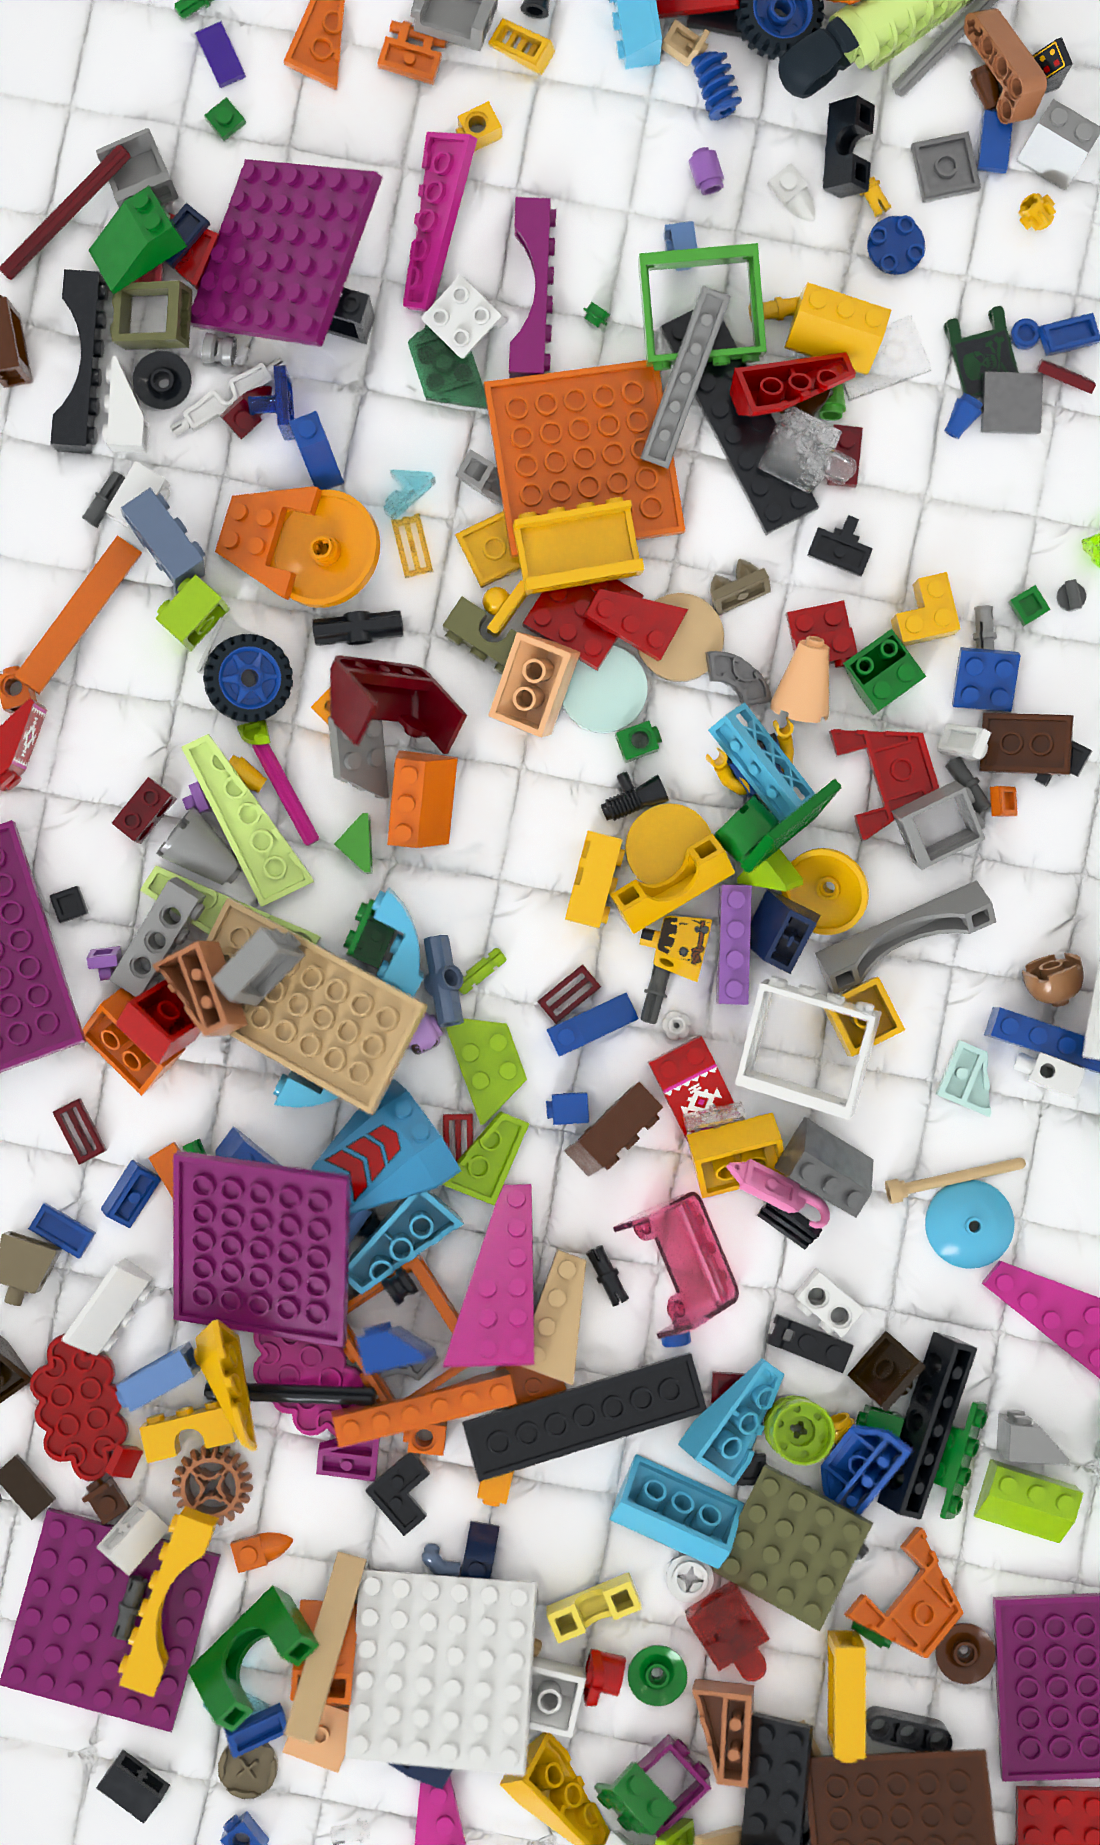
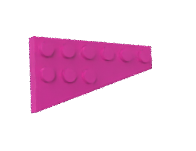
M999 1260L981 1284L1100 1379V1298Z

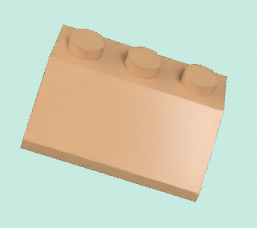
M517 632L488 716L541 738L552 735L581 652L554 641Z

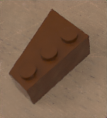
M639 1081L631 1086L564 1152L587 1176L592 1175L603 1167L609 1170L620 1159L617 1153L623 1147L629 1150L640 1139L637 1133L643 1127L649 1130L660 1119L657 1113L663 1106Z

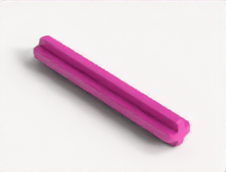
M252 745L304 844L309 846L317 842L319 836L270 745Z

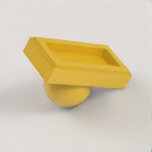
M520 580L511 594L501 587H492L484 593L482 598L483 607L489 614L495 615L487 626V633L494 638H498L528 596L525 595L522 580Z

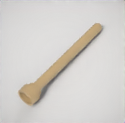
M1015 1158L906 1183L904 1180L899 1181L896 1178L885 1181V1190L890 1204L903 1202V1198H908V1194L1020 1170L1026 1166V1161L1023 1158Z

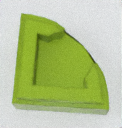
M265 719L237 726L241 739L246 743L253 745L271 743Z

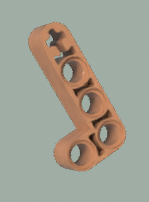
M997 8L967 14L964 20L965 34L1003 88L997 103V116L1002 124H1010L1032 119L1047 88V79L1044 71Z

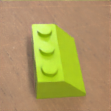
M990 1459L973 1516L1060 1544L1076 1521L1084 1492L1074 1484Z

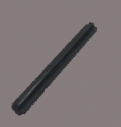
M206 1383L204 1396L208 1400H217L209 1383ZM247 1383L249 1400L257 1402L374 1405L377 1396L373 1387Z

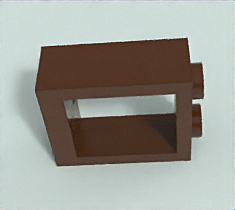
M0 295V384L4 388L33 383L21 316L6 296Z

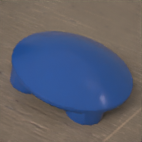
M907 215L889 216L880 220L872 228L867 240V250L871 261L878 269L888 274L900 275L910 272L920 263L925 254V239L921 229L912 217Z

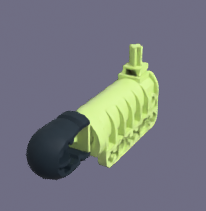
M860 0L854 6L847 4L830 16L826 29L820 28L809 34L781 56L778 64L779 78L784 88L791 95L802 99L808 98L835 78L838 70L844 71L853 63L859 69L868 65L872 71L877 70L973 0Z

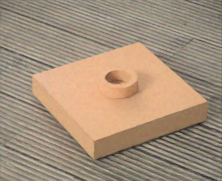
M326 1703L314 1744L288 1737L282 1752L339 1773L346 1754L349 1709L337 1704Z

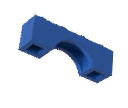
M1001 1007L992 1008L984 1033L985 1036L1011 1045L1041 1052L1088 1071L1100 1073V1060L1082 1057L1086 1036Z

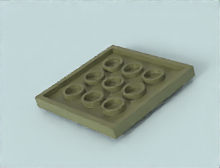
M765 1464L738 1518L740 1521L731 1553L719 1569L714 1567L713 1572L820 1632L874 1522Z

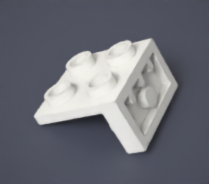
M461 274L422 316V321L461 359H464L495 325L501 329L508 321Z

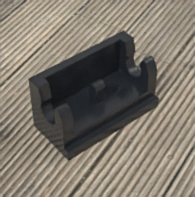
M123 1749L108 1768L96 1789L144 1824L162 1801L170 1784Z

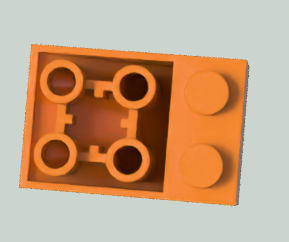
M301 1599L299 1611L314 1634L323 1601ZM357 1603L353 1607L326 1703L351 1704L357 1633L355 1632ZM306 1659L298 1667L295 1665L292 1667L290 1701H294Z

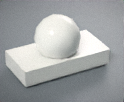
M947 723L936 751L944 755L963 757L970 762L979 761L987 753V741L991 732L984 728Z

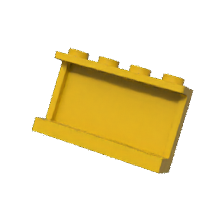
M615 497L606 500V504L594 506V502L578 504L576 506L577 509L565 511V507H556L547 510L548 514L536 516V512H527L518 515L519 519H515L512 526L525 595L642 575L645 569L643 559L639 558L631 515V500L623 501V497Z

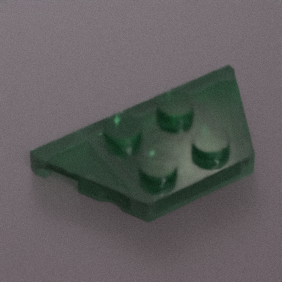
M425 324L424 329L417 332L407 342L425 400L487 409L484 387L472 351L464 359H461Z

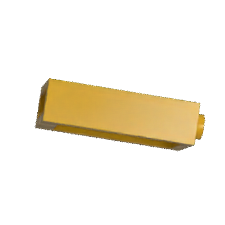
M828 1630L827 1739L835 1759L845 1763L857 1762V1759H866V1647L855 1630Z

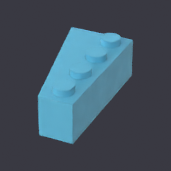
M431 1190L401 1199L380 1222L377 1229L349 1257L348 1284L362 1295L394 1273L396 1269L416 1258L431 1245L433 1246L442 1240L444 1236L464 1225L463 1219Z

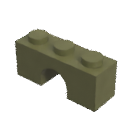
M461 596L442 625L443 630L447 632L445 637L458 646L462 642L470 647L469 653L480 661L484 662L485 659L493 662L496 664L494 669L502 675L517 632L511 628L506 637L499 642L485 640L480 634V629L487 618V612Z

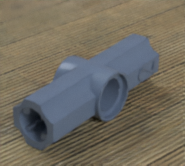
M448 935L427 937L423 940L429 973L425 976L424 986L428 994L434 998L439 1027H449L462 1024L464 1020L458 989L463 984V975L460 969L453 963Z

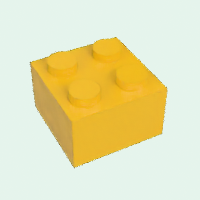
M879 976L872 977L839 994L845 997L846 1002L853 1004L866 1002L872 1004L874 1010L881 1012L873 1046L906 1030ZM824 1008L847 1056L853 1057L859 1054L867 1021Z

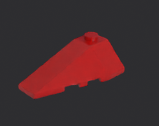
M847 352L740 367L734 369L730 396L738 415L756 416L776 413L855 378L856 372Z

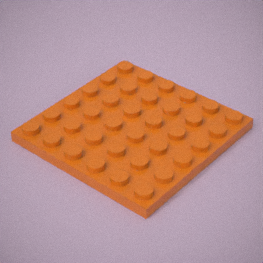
M646 360L484 382L483 386L511 558L518 557L512 526L514 520L519 519L518 515L527 512H536V516L548 514L547 510L556 507H565V511L577 509L576 506L578 504L594 502V506L606 504V500L615 497H623V501L631 500L632 502L631 515L636 540L685 533L674 457H672L668 469L640 459L663 396L660 371H654V367H647Z

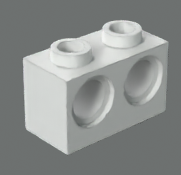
M817 1268L814 1269L793 1294L798 1300L796 1306L808 1317L814 1313L821 1319L818 1325L831 1336L836 1332L839 1336L843 1337L865 1311ZM813 1288H821L823 1291V1297L818 1302H810L808 1299V1294ZM838 1307L844 1308L846 1311L844 1319L839 1322L832 1321V1311Z

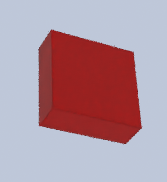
M117 1444L104 1472L112 1477L131 1478L143 1454V1450L137 1446Z

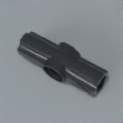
M400 610L379 613L354 611L345 613L341 617L312 620L316 646L339 643L363 645L377 639L404 637Z

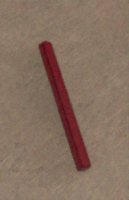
M117 145L0 265V271L10 280L14 279L130 160V153L122 145Z

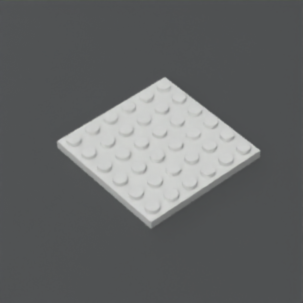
M364 1569L358 1589L355 1627L357 1638L345 1759L524 1776L527 1766L538 1582Z

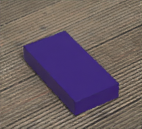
M221 21L195 32L220 89L246 78L243 67Z

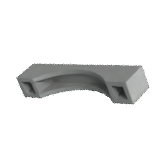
M976 880L816 952L815 955L820 971L832 992L838 994L862 983L868 972L879 960L906 943L937 934H971L996 923L993 904Z

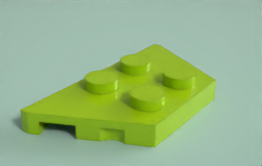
M463 1018L464 1023L446 1027L480 1125H483L522 1086L527 1077L508 1024Z

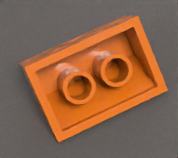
M398 751L395 758L387 845L423 848L449 844L458 757Z
M120 988L98 1006L82 1030L86 1041L142 1096L169 1070L186 1048H183L157 1065L115 1025L128 1001L135 998V996Z

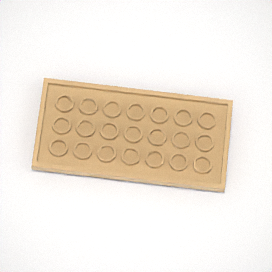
M227 898L206 940L219 942L226 964L261 927L270 930L277 929L285 934L287 932L291 933L301 943L299 948L305 954L257 1006L241 1003L248 1025L228 1035L364 1112L374 1115L429 1005L241 903Z

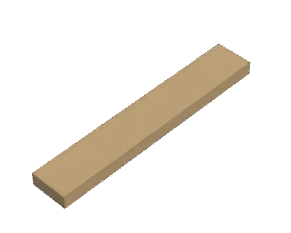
M342 1552L337 1553L313 1634L319 1646L306 1658L284 1736L311 1744L315 1742L367 1559Z

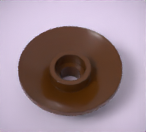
M959 1623L952 1627L936 1647L935 1657L938 1667L948 1679L959 1684H973L984 1679L990 1673L995 1662L996 1651L991 1637L984 1629L971 1623ZM961 1646L968 1647V1652L964 1655L958 1653Z

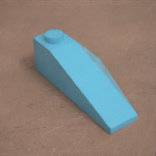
M761 1358L694 1420L678 1445L693 1459L734 1486L753 1459L755 1452L752 1448L757 1435H762L765 1427L762 1424L766 1411L773 1406L784 1374Z

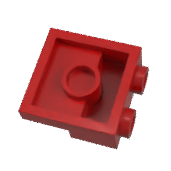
M844 600L786 613L794 652L801 640H806L807 636L822 638L824 644L829 647V664H834L835 668L844 667L843 663L858 653L853 629L849 625Z

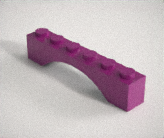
M515 197V237L523 246L531 262L535 277V293L528 318L517 335L510 341L509 378L544 374V371L550 372L551 354L545 353V343H551L552 325L546 324L547 314H552L553 296L547 295L548 285H554V267H548L549 256H555V238H550V227H556V209H551V198Z

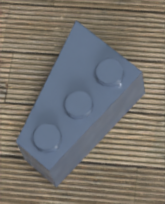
M149 488L121 507L122 516L143 547H146L157 563L155 564L160 571L163 570L173 583L172 589L177 595L179 593L177 591L179 585L186 578L189 577L191 579L195 574L199 578L205 576L203 557L206 555L196 541L191 543L185 535L188 531L183 522L178 517L173 519L167 511L170 506L162 494L155 495L152 489Z

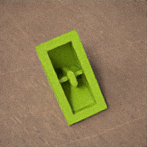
M779 849L751 873L747 874L743 871L737 877V883L786 892L803 885V878L781 849Z

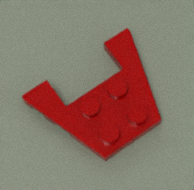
M842 729L829 731L836 757L866 749L883 807L854 816L861 841L867 840L895 820L892 814L893 810L939 788L923 733L852 731Z

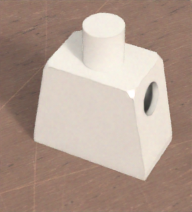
M1019 1052L1013 1067L1029 1074L1028 1082L1070 1099L1076 1098L1087 1071L1041 1052L1037 1054L1036 1058ZM1043 1065L1051 1068L1052 1075L1050 1078L1041 1075L1040 1069Z

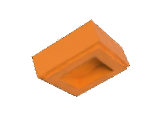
M990 787L992 817L1017 816L1016 787Z

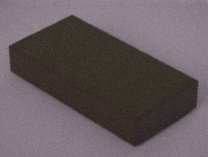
M18 1454L0 1469V1485L31 1520L57 1499Z

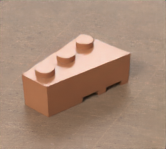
M198 940L156 962L152 966L169 983L167 987L170 991L176 993L185 1005L183 1007L203 1036H226L248 1025L241 1003L230 1001L211 980L226 965L219 942Z
M695 1679L692 1693L697 1703L699 1719L705 1733L707 1749L718 1785L747 1788L750 1773L755 1685Z

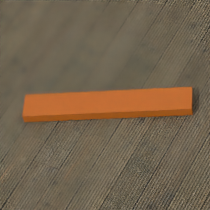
M117 535L19 668L14 678L40 695L140 558L142 552Z

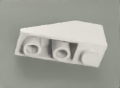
M112 356L111 366H107L106 380L110 384V394L105 395L104 400L105 412L108 413V424L103 425V441L107 442L106 444L112 451L147 453L149 423L122 364L116 356Z

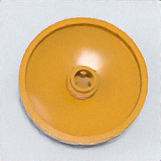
M322 490L315 516L287 510L270 567L291 571L296 574L290 598L302 605L326 608L344 603L365 587L376 569L380 555V535L377 524L367 508L352 496L337 490Z

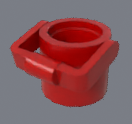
M590 1649L585 1667L586 1680L583 1689L585 1706L596 1707L601 1693L619 1696L625 1673V1656Z

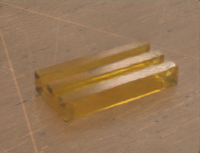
M420 514L402 517L403 519L391 520L405 579L434 572ZM413 523H416L426 563V567L423 568L420 567L410 526ZM400 526L405 527L415 570L409 571L399 530Z

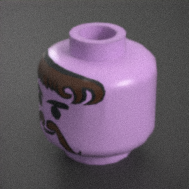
M425 1012L407 1048H410L416 1055L437 1047L440 1044V1036L444 1035L434 1014L429 1015Z

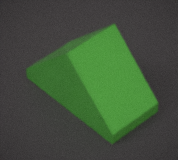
M362 813L334 845L366 874H373L371 816L369 813Z

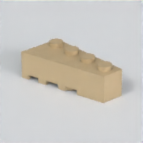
M557 1249L534 1311L535 1365L521 1366L573 1385L586 1260Z

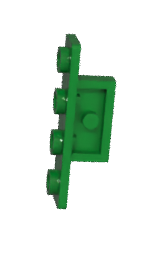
M972 1402L965 1429L952 1425L937 1470L934 1484L947 1488L940 1513V1518L945 1520L954 1519L960 1513L963 1506L962 1491L971 1478L969 1466L972 1457L976 1456L980 1442L977 1438L980 1428L982 1429L985 1426L988 1412L985 1411L987 1404L984 1402Z

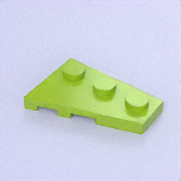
M500 1111L458 1159L457 1164L461 1172L442 1185L495 1206L529 1123Z

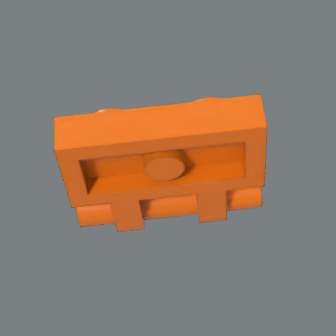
M392 20L389 32L398 34V38L385 37L377 62L378 68L434 85L442 60V53L434 51L433 48L437 46L445 49L448 41L415 32L412 22L404 20L401 23ZM410 38L423 42V45L421 47L408 43V40Z

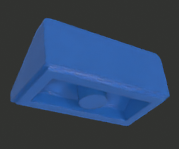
M131 1160L103 1203L101 1211L106 1217L131 1228L160 1183L161 1178L140 1163Z

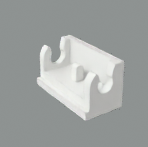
M137 1500L96 1548L129 1576L166 1534L169 1527L150 1508Z

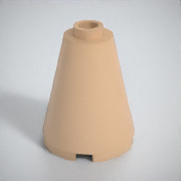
M807 636L806 640L799 642L771 700L770 709L776 714L780 715V711L783 710L789 713L788 719L807 723H820L821 717L825 721L828 720L829 647L824 644L822 638Z

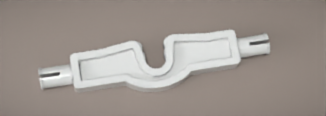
M279 357L266 367L263 363H259L250 370L231 378L228 382V386L233 394L231 401L223 400L216 390L210 391L196 404L184 410L183 415L185 418L169 426L175 437L190 428L193 431L199 430L220 417L229 406L247 391L256 387L271 385L274 382L272 376L287 368L286 364Z

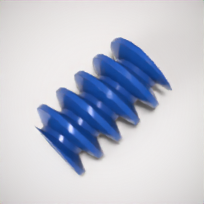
M705 52L696 56L691 61L692 66L695 67V76L699 78L698 86L702 89V98L706 100V110L710 111L708 114L709 120L712 121L730 116L736 110V106L742 102L741 97H732V95L739 91L738 86H729L735 80V76L732 74L725 75V73L731 70V64L721 63L728 58L726 52Z

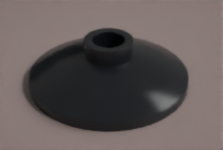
M156 351L146 355L138 362L133 373V387L137 396L144 404L154 409L166 410L178 406L186 399L192 385L191 372L186 362L180 356L169 351ZM162 379L169 380V384L165 388L159 386Z

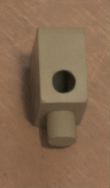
M13 1231L2 1233L0 1240V1284L8 1286L4 1302L14 1306H21L25 1292L36 1294L41 1291L62 1249L54 1244Z

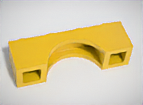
M711 833L686 848L684 863L669 879L656 884H644L635 879L610 894L622 918L632 933L635 934L735 874V871L726 851Z

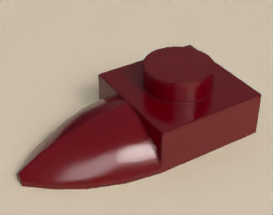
M271 386L256 387L247 391L220 415L222 420L241 440L263 420L261 416L266 411L272 396L273 388Z

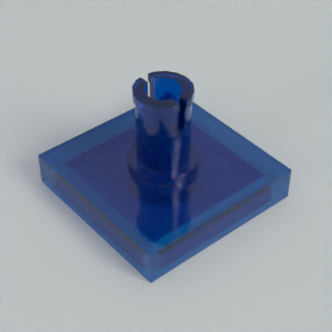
M286 365L274 366L275 395L248 396L249 412L251 416L255 414L276 413L277 425L284 440H295L288 422L295 419L292 380Z

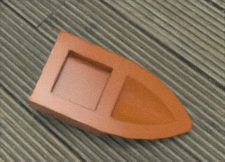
M267 1532L232 1541L230 1545L238 1573L266 1566L268 1562L277 1559L285 1553L292 1544L293 1538L281 1533Z

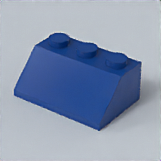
M391 1322L364 1329L365 1335L357 1337L364 1375L423 1362L437 1355L434 1347L400 1325L392 1327Z

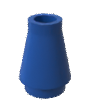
M963 393L961 398L956 399L944 432L959 440L961 435L982 414L980 410L983 407V403L971 395Z

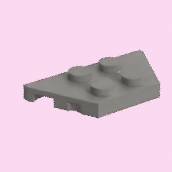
M329 716L328 725L333 778L344 783H350L352 787L361 791H368L378 799L389 798L382 720L371 719L360 744L353 745L342 730L334 725V721Z

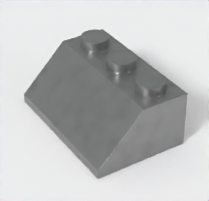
M804 1117L774 1168L857 1218L872 1193L874 1159Z

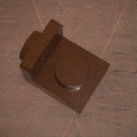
M112 1476L105 1481L99 1478L97 1481L90 1483L85 1487L88 1492L81 1498L84 1503L89 1501L103 1525L131 1507Z

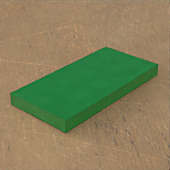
M834 778L769 831L740 867L747 874L755 870L814 821L840 791L842 785Z

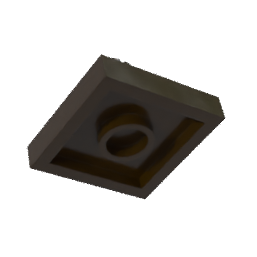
M885 1331L847 1376L887 1412L901 1395L909 1393L906 1389L909 1388L911 1390L913 1388V1381L926 1366L890 1333Z

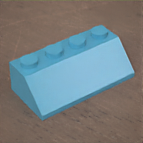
M609 0V3L614 2L616 12H612V25L614 31H619L620 40L616 41L618 59L624 60L625 70L658 65L660 63L662 33L656 0Z
M636 1454L617 1494L609 1520L719 1569L731 1553L740 1521L738 1518L743 1510L744 1503Z

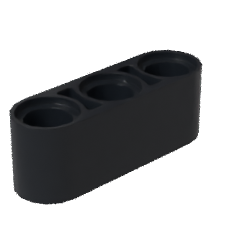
M872 1706L866 1710V1731L868 1736L877 1743L913 1751L951 1750L953 1739L946 1725L938 1719L880 1706ZM875 1720H885V1724L882 1728H871V1725ZM904 1727H914L910 1735L903 1736L900 1734ZM934 1733H943V1737L940 1741H930V1738Z

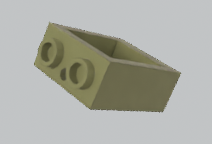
M180 280L132 282L112 296V306L114 309L113 323L110 326L112 342L124 350L189 348L193 290ZM168 295L166 332L130 333L132 298Z

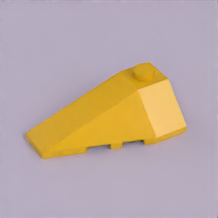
M217 1319L212 1321L195 1337L197 1348L194 1349V1358L206 1377L241 1445L250 1451H256L257 1443L240 1338L238 1334Z

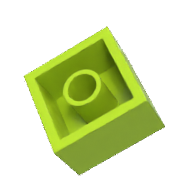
M196 574L191 579L189 577L186 578L177 589L179 593L171 601L169 599L166 600L158 608V616L155 618L191 652L213 629L219 618H223L230 610L225 601Z

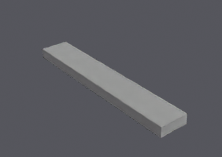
M702 285L640 459L667 469L669 468L730 301V295Z

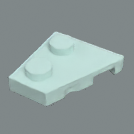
M958 1040L935 1095L990 1117L992 1111L989 1103L990 1081L987 1074L988 1052Z

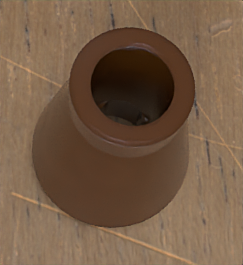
M985 64L970 71L972 78L969 81L981 100L984 109L993 110L997 108L1000 98L999 82L988 66Z

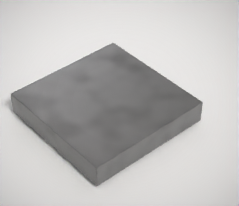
M969 131L911 144L910 148L923 203L980 191L981 184Z
M984 372L982 381L981 433L1040 434L1043 373Z

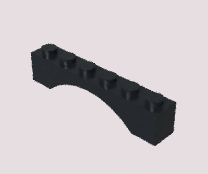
M64 269L62 299L70 309L77 324L81 344V359L78 375L71 392L52 416L50 444L56 451L92 454V445L97 443L98 432L97 427H94V418L99 415L100 401L99 398H96L97 387H101L102 371L98 367L99 358L104 356V341L101 340V329H105L107 323L106 311H103L104 300H108L109 287L99 271Z

